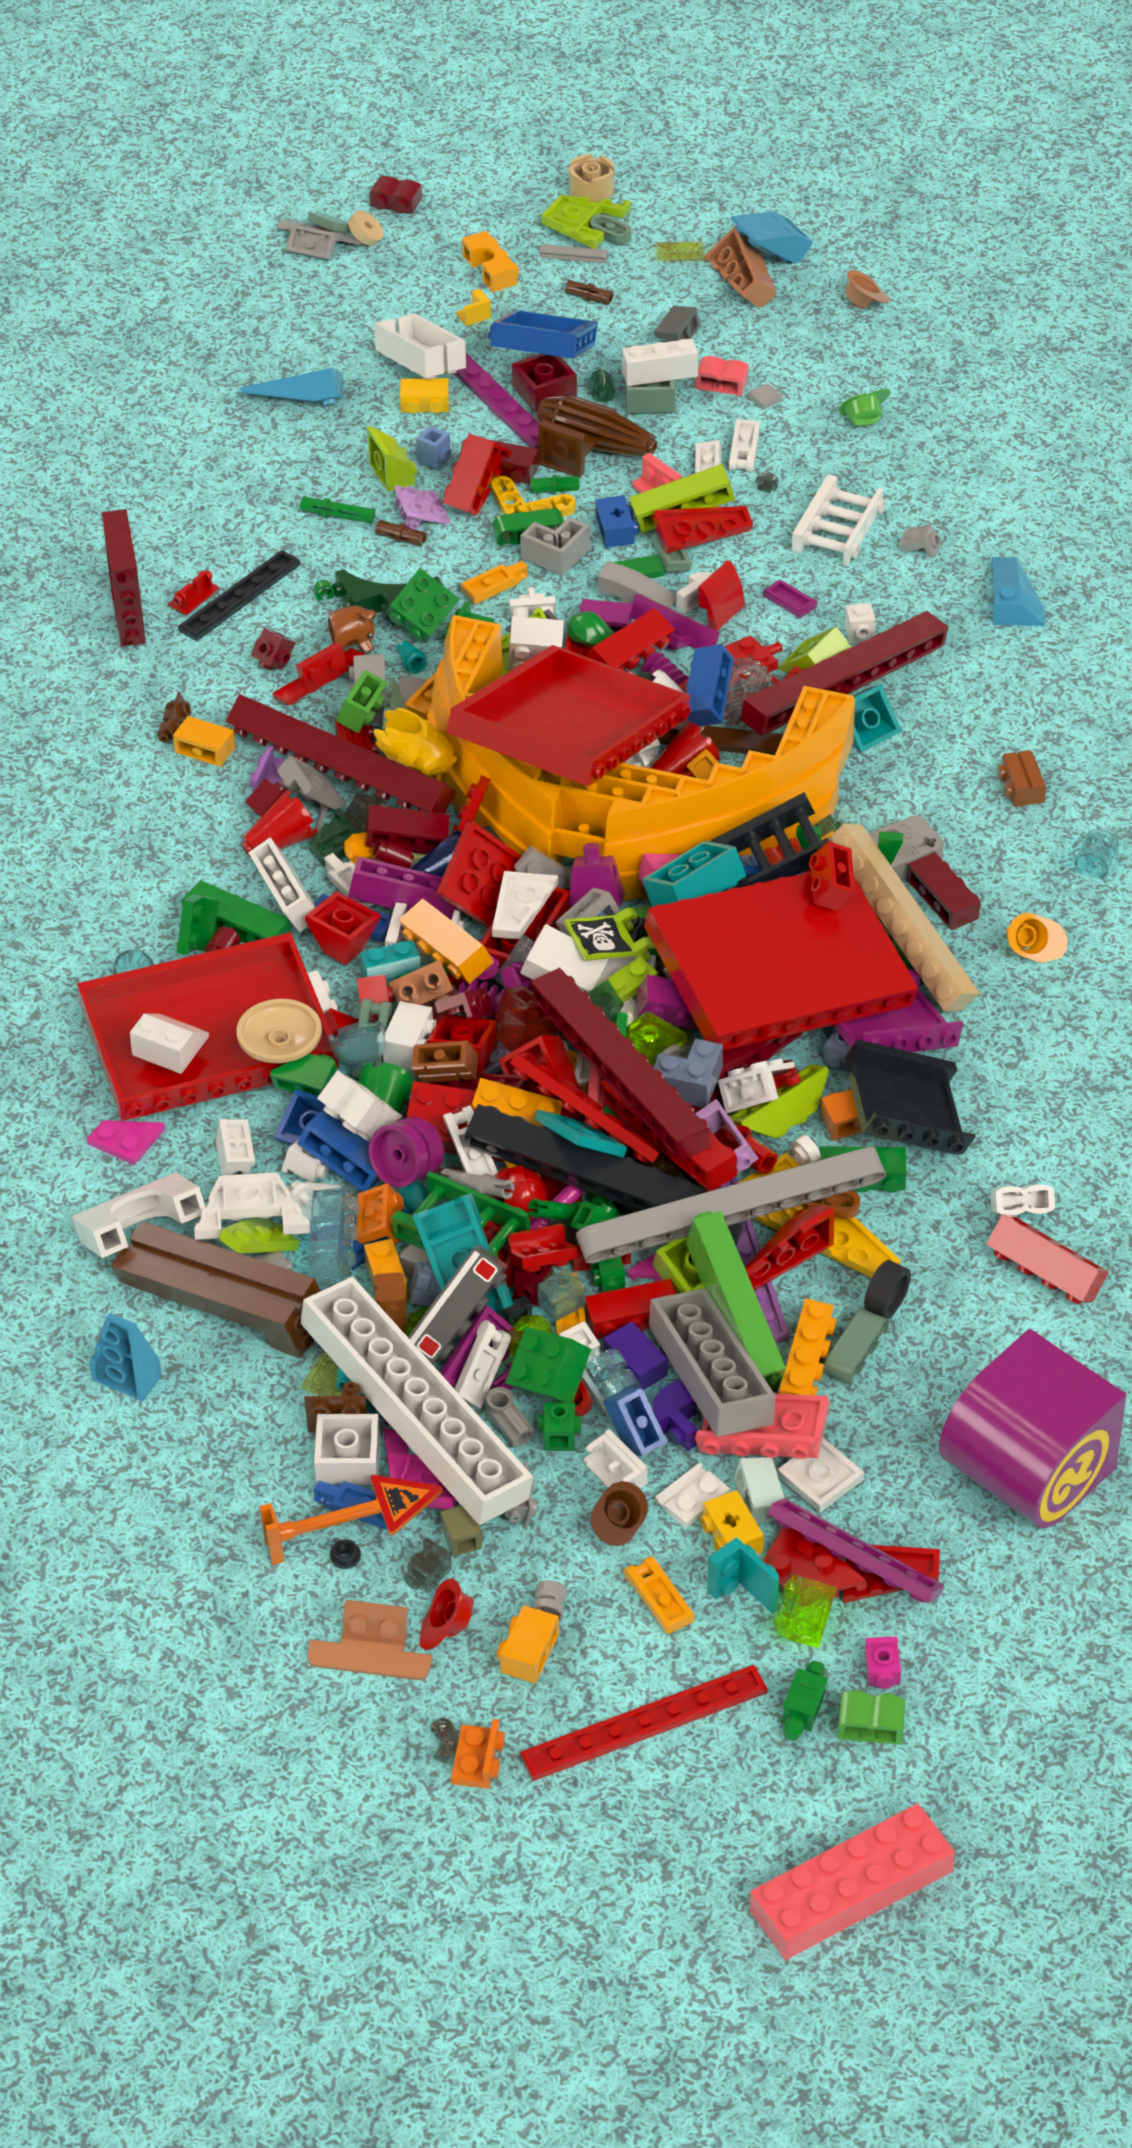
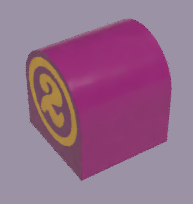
M1029 1328L985 1367L960 1395L943 1426L939 1440V1454L946 1462L1040 1528H1049L1060 1522L1117 1468L1127 1394Z

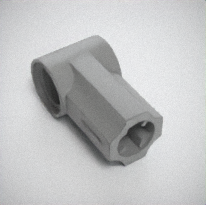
M503 1387L491 1389L486 1395L487 1421L498 1427L512 1447H520L529 1442L535 1436V1430L513 1403L512 1393Z

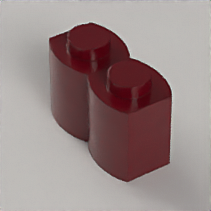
M380 176L369 192L370 206L379 210L387 209L398 213L413 214L422 199L421 184L413 180L406 179L400 181L391 176Z

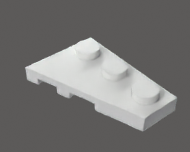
M504 871L492 928L493 937L520 939L558 885V876Z

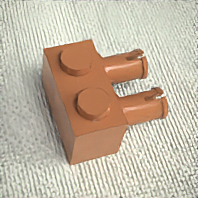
M440 960L389 982L398 1004L400 1001L428 1006L455 993Z

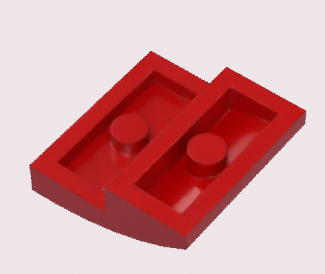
M729 560L724 562L698 587L699 607L707 610L708 627L716 631L745 605L740 578L732 561Z

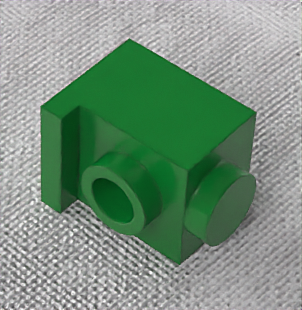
M621 1256L597 1263H590L594 1286H600L601 1293L625 1288V1272Z

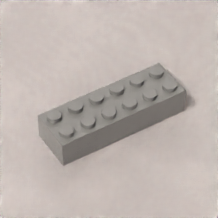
M703 1288L650 1299L649 1329L716 1437L773 1425L776 1396L707 1289Z

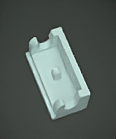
M740 1458L734 1478L741 1498L756 1523L776 1520L767 1514L772 1503L783 1499L784 1495L773 1458Z

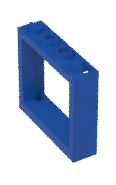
M514 310L493 322V325L490 326V332H488V339H491L490 346L574 359L595 345L598 322Z

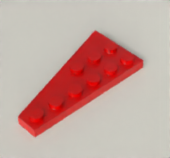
M531 1052L515 1054L510 1064L516 1067L514 1072L527 1081L531 1079L538 1082L537 1088L549 1097L558 1096L563 1100L561 1103L563 1107L574 1114L576 1112L584 1114L586 1116L584 1120L586 1123L597 1130L601 1127L611 1133L609 1137L623 1145L627 1144L634 1149L632 1154L642 1162L647 1163L650 1160L653 1163L658 1160L662 1151L634 1130H626L624 1128L625 1124L616 1116L607 1112L603 1114L601 1112L603 1106L565 1079L557 1080L558 1074L551 1067L540 1062L538 1064L534 1063L537 1057Z

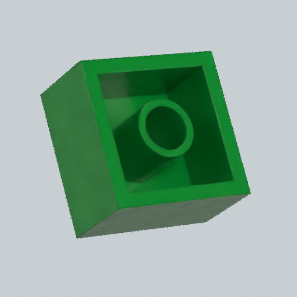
M525 1326L506 1384L525 1393L545 1399L573 1403L591 1348L571 1338Z

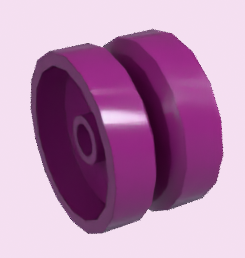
M414 1116L401 1119L378 1129L369 1142L368 1154L373 1170L383 1182L394 1187H403L427 1178L426 1175L429 1171L437 1172L443 1162L444 1149L441 1137L435 1127L426 1119Z

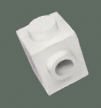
M871 603L846 605L845 630L849 643L863 642L875 636V616Z

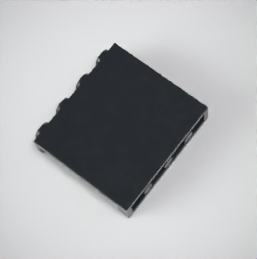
M856 1040L844 1057L862 1134L955 1155L964 1154L976 1137L975 1134L962 1132L949 1083L958 1071L956 1062Z

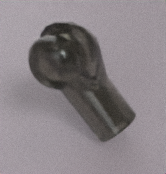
M442 1717L434 1720L431 1724V1732H435L434 1735L439 1737L441 1741L433 1758L436 1761L447 1764L458 1745L459 1737L453 1722L448 1718Z

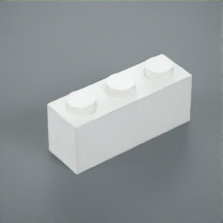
M681 339L679 341L622 348V372L627 386L698 377V351L694 340Z

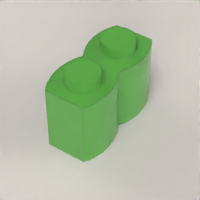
M860 1690L842 1692L837 1738L851 1741L902 1744L906 1699L891 1693L873 1696Z

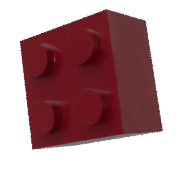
M538 354L512 363V387L536 413L544 398L577 396V374L561 357Z

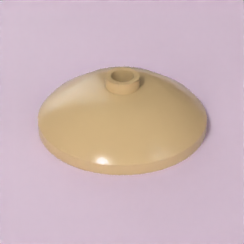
M273 999L258 1003L242 1015L237 1025V1039L241 1048L251 1057L268 1063H287L304 1057L317 1046L322 1035L321 1021L317 1013L308 1005L290 999Z

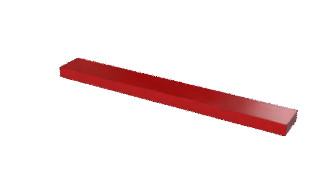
M751 1665L520 1752V1757L532 1781H536L767 1694L768 1688L755 1665Z

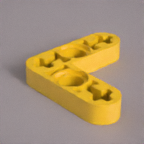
M499 476L491 481V493L503 514H511L515 511L520 513L553 509L554 507V509L560 510L564 517L573 514L576 510L575 498L569 494H560L524 503L509 477ZM506 501H514V502H516V503H514V504H506L505 502H506Z

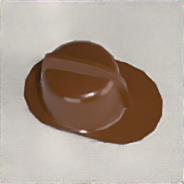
M620 1481L608 1487L591 1512V1526L598 1538L612 1546L625 1545L630 1541L648 1514V1502L645 1494L638 1486L631 1482Z

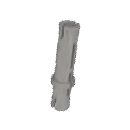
M449 1168L441 1171V1174L448 1175L450 1180L489 1197L497 1196L509 1199L513 1195V1193L505 1192V1189L514 1191V1184L510 1180L496 1179L495 1176L490 1174L475 1175Z

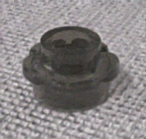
M764 471L760 476L756 477L755 482L758 484L757 488L759 491L770 493L771 490H777L779 479L773 473Z

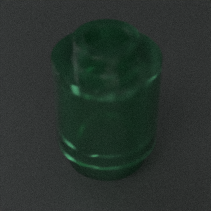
M602 369L594 371L589 378L593 400L596 402L611 401L615 396L611 374Z

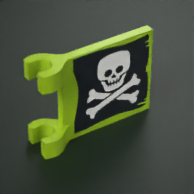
M634 908L623 909L615 915L565 919L564 922L585 961L629 956L637 958L641 956L645 961L651 959L648 949L655 947L650 937L641 938L634 943L628 932L634 929L630 920L637 919L638 917Z

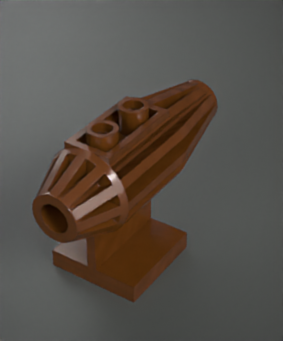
M577 396L544 398L537 411V420L540 422L538 428L539 465L581 478L585 473V457L591 450L601 453L643 457L648 453L653 455L657 449L658 442L654 434L622 416L615 409Z

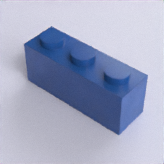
M723 644L694 649L693 660L690 663L689 681L686 684V694L690 695L689 705L691 706L687 720L694 722L699 727L720 724L723 721L734 657Z
M324 1110L307 1123L297 1144L362 1192L370 1190L381 1179L376 1175L370 1163L368 1154L369 1142L344 1127L340 1120L335 1119Z

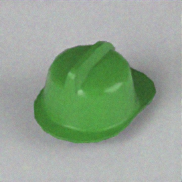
M885 388L868 394L856 395L844 401L839 406L838 411L841 415L847 416L855 426L875 424L882 415L881 404L890 396L891 392Z

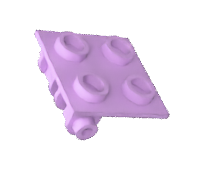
M394 486L397 493L395 503L399 507V512L402 519L405 520L407 527L417 530L422 520L442 524L451 523L438 493L431 490H418L409 486Z

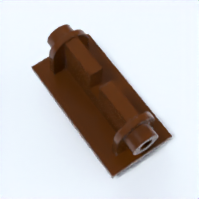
M177 692L175 700H171L166 704L163 716L164 722L161 723L157 732L161 742L166 743L169 740H173V734L186 717L191 716V706L185 701L180 692Z

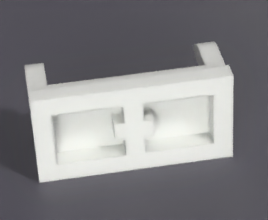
M219 1119L215 1141L221 1176L233 1175L237 1171H241V1174H250L251 1166L255 1165V1157L248 1119Z
M610 1429L586 1447V1450L591 1454L583 1459V1463L607 1487L620 1481L631 1482L639 1488L648 1484V1467Z

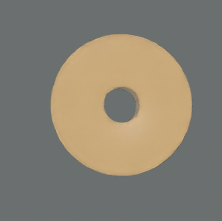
M359 210L349 218L348 226L350 231L363 244L374 246L382 239V227L371 214Z

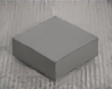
M767 383L750 391L749 399L764 410L781 402L782 395Z

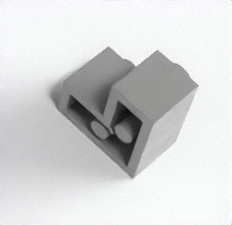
M568 517L556 530L534 522L521 534V559L561 576L590 549V525Z

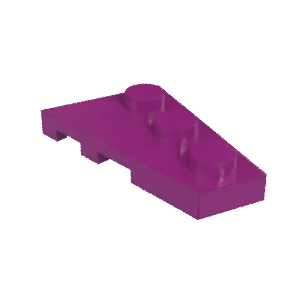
M488 1305L480 1314L476 1313L471 1321V1327L460 1339L440 1372L454 1389L478 1336L477 1329L484 1320L494 1324L496 1330H503L511 1336L501 1363L510 1357L509 1354L519 1346L522 1335ZM490 1341L488 1346L493 1347L492 1341Z

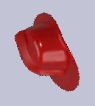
M446 1579L435 1592L431 1606L421 1625L419 1646L424 1650L435 1648L446 1636L454 1637L459 1634L470 1622L474 1600L472 1597L461 1592L460 1584L455 1579Z

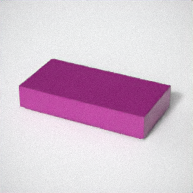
M781 579L763 591L765 598L800 619L817 607L816 600Z

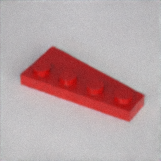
M746 506L654 510L652 515L666 554L751 531L753 526Z

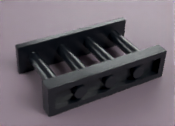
M805 792L709 841L736 847L738 853L747 848L751 849L761 872L749 878H742L733 888L746 887L758 882L773 881L781 877L795 876L810 868L809 862L812 855L829 840L828 838L819 840L808 818L815 814V811ZM799 823L810 846L795 853L784 829ZM774 835L786 859L771 866L760 842Z

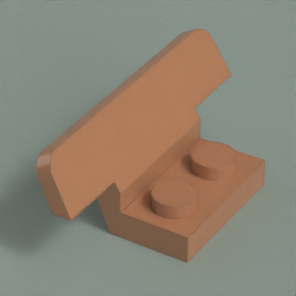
M346 1600L343 1612V1634L340 1643L310 1639L308 1662L311 1666L318 1668L423 1680L429 1674L433 1655L404 1651L408 1632V1607Z

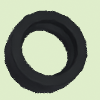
M891 1260L884 1261L877 1268L867 1287L864 1298L865 1310L887 1319L891 1318L901 1306L907 1294L911 1281L910 1269Z

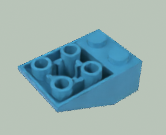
M776 211L737 215L730 218L737 225L735 229L745 237H749L747 241L758 249L762 246V249L769 255L773 256L776 254L785 263L788 261L795 264L799 263L813 244V241L789 218Z

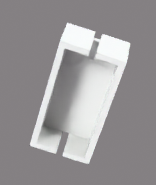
M415 313L397 317V332L395 331L394 319L374 323L375 350L385 355V357L396 361L398 364L407 367L410 371L416 372L424 379H434L437 375L444 373L454 374L457 370L466 368L465 340Z

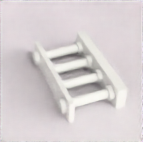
M828 474L792 533V551L801 553L805 546H810L811 544L844 553L843 564L848 565L852 558H857L860 544L877 514H882L885 509L886 500L883 499V488L879 487L873 498L841 491L837 487V476ZM840 500L867 508L864 513L833 506L831 502ZM832 515L858 522L855 528L822 520V517ZM820 529L847 536L849 539L846 543L813 535V532Z

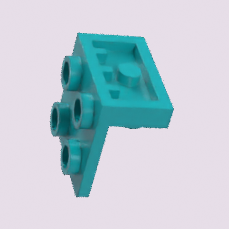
M736 1537L708 1557L707 1592L715 1600L723 1594L730 1595L740 1583L772 1614L777 1611L779 1575L772 1565H766L757 1556L755 1550L750 1545H745Z

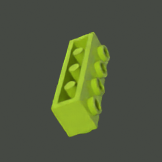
M719 464L631 496L629 499L642 533L656 529L652 519L654 510L711 508L735 500L724 466Z

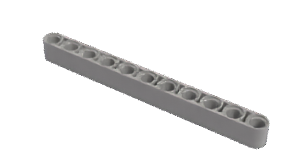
M866 1147L589 1225L580 1229L576 1233V1237L586 1263H597L688 1237L693 1218L702 1212L711 1211L714 1213L722 1211L728 1226L875 1184L885 1178L886 1172L876 1148Z

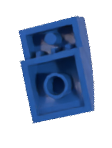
M295 1089L274 1135V1139L293 1145L300 1138L307 1123L323 1111L326 1105L318 1099L317 1095Z

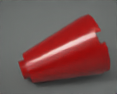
M688 722L680 729L649 768L681 775L690 771L686 765L705 749L717 761L721 759L710 737L707 736L704 739L699 733L702 729L694 722Z
M287 790L282 793L242 837L244 843L241 846L249 857H251L250 851L270 837L279 849L282 850L318 834L317 828L311 829L310 824L314 821L297 797L293 799L289 797L292 793L291 791Z

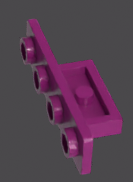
M635 594L632 602V619L636 620L653 608H656L676 629L670 637L672 641L667 648L678 650L679 648L690 646L696 649L717 644L720 635L718 631L642 594Z

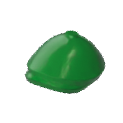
M582 611L573 615L567 628L568 635L573 641L591 648L615 633L599 615L590 611Z

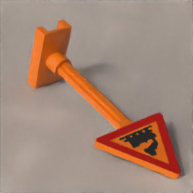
M371 1475L370 1479L377 1498L376 1500L295 1522L290 1520L279 1523L271 1503L259 1506L264 1542L266 1546H269L271 1563L275 1565L284 1562L282 1542L295 1539L296 1535L378 1513L383 1515L389 1535L393 1536L443 1492L442 1486Z

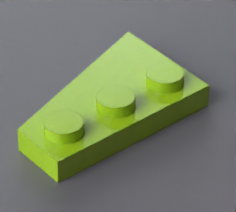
M259 1217L248 1218L223 1228L219 1240L237 1253L276 1252L280 1250L297 1251L300 1240L292 1234H283L282 1225L276 1224L269 1218L262 1219Z

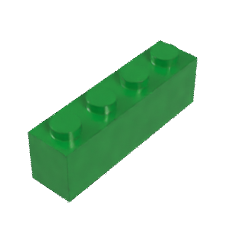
M202 880L182 899V908L183 901L193 894L218 899L219 906L215 931L220 927H230L238 933L243 944L291 932L290 920L285 916L265 909L261 905L249 902L238 895L231 894Z

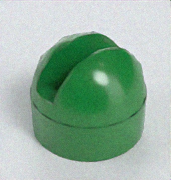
M325 579L319 580L314 585L313 591L318 601L324 600L320 595L327 594V599L334 597L335 591L329 581Z

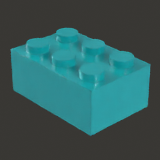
M703 841L647 875L642 881L650 903L654 907L660 904L665 905L682 899H692L704 896L705 894H714L731 889L737 885L739 880L746 877L736 847Z

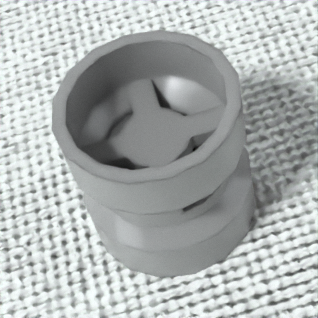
M551 1580L538 1583L535 1592L537 1600L533 1603V1608L559 1616L560 1622L564 1613L562 1604H564L567 1597L566 1587L559 1582Z

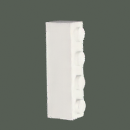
M270 837L250 851L249 854L282 911L297 930L301 932L308 927L305 916L316 906L288 859Z

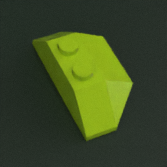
M813 1064L806 1066L798 1072L801 1078L799 1083L791 1087L776 1089L778 1099L736 1111L729 1116L735 1126H747L751 1129L752 1133L768 1136L773 1139L784 1136L789 1128L807 1121L808 1116L817 1111L828 1075L827 1067Z

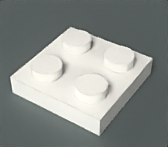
M822 1438L818 1459H796L793 1457L777 1469L778 1478L819 1513L864 1480V1471L824 1438Z

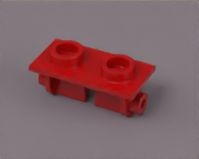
M209 570L200 571L198 576L192 580V584L188 583L180 591L174 593L173 600L168 606L188 616L220 588L212 583L213 575Z

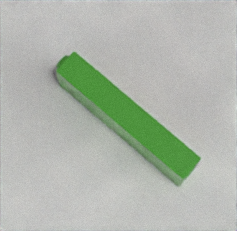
M711 1211L702 1212L693 1218L686 1241L702 1285L715 1301L773 1392L778 1391L786 1367L722 1211L714 1213Z

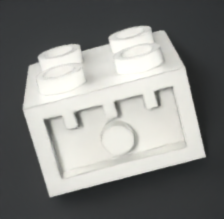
M783 1059L769 1062L763 1061L752 1064L746 1069L740 1068L727 1072V1078L718 1080L726 1113H732L778 1099L772 1074L794 1068V1062L783 1063Z

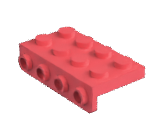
M775 1394L773 1425L716 1437L704 1417L702 1429L697 1431L695 1436L699 1451L710 1455L721 1453L738 1456L760 1455L771 1458L779 1456L794 1457L796 1459H818L830 1405L828 1396Z

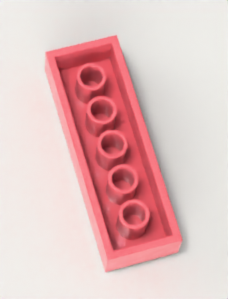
M919 1803L751 1890L750 1912L786 1961L953 1872L955 1851Z

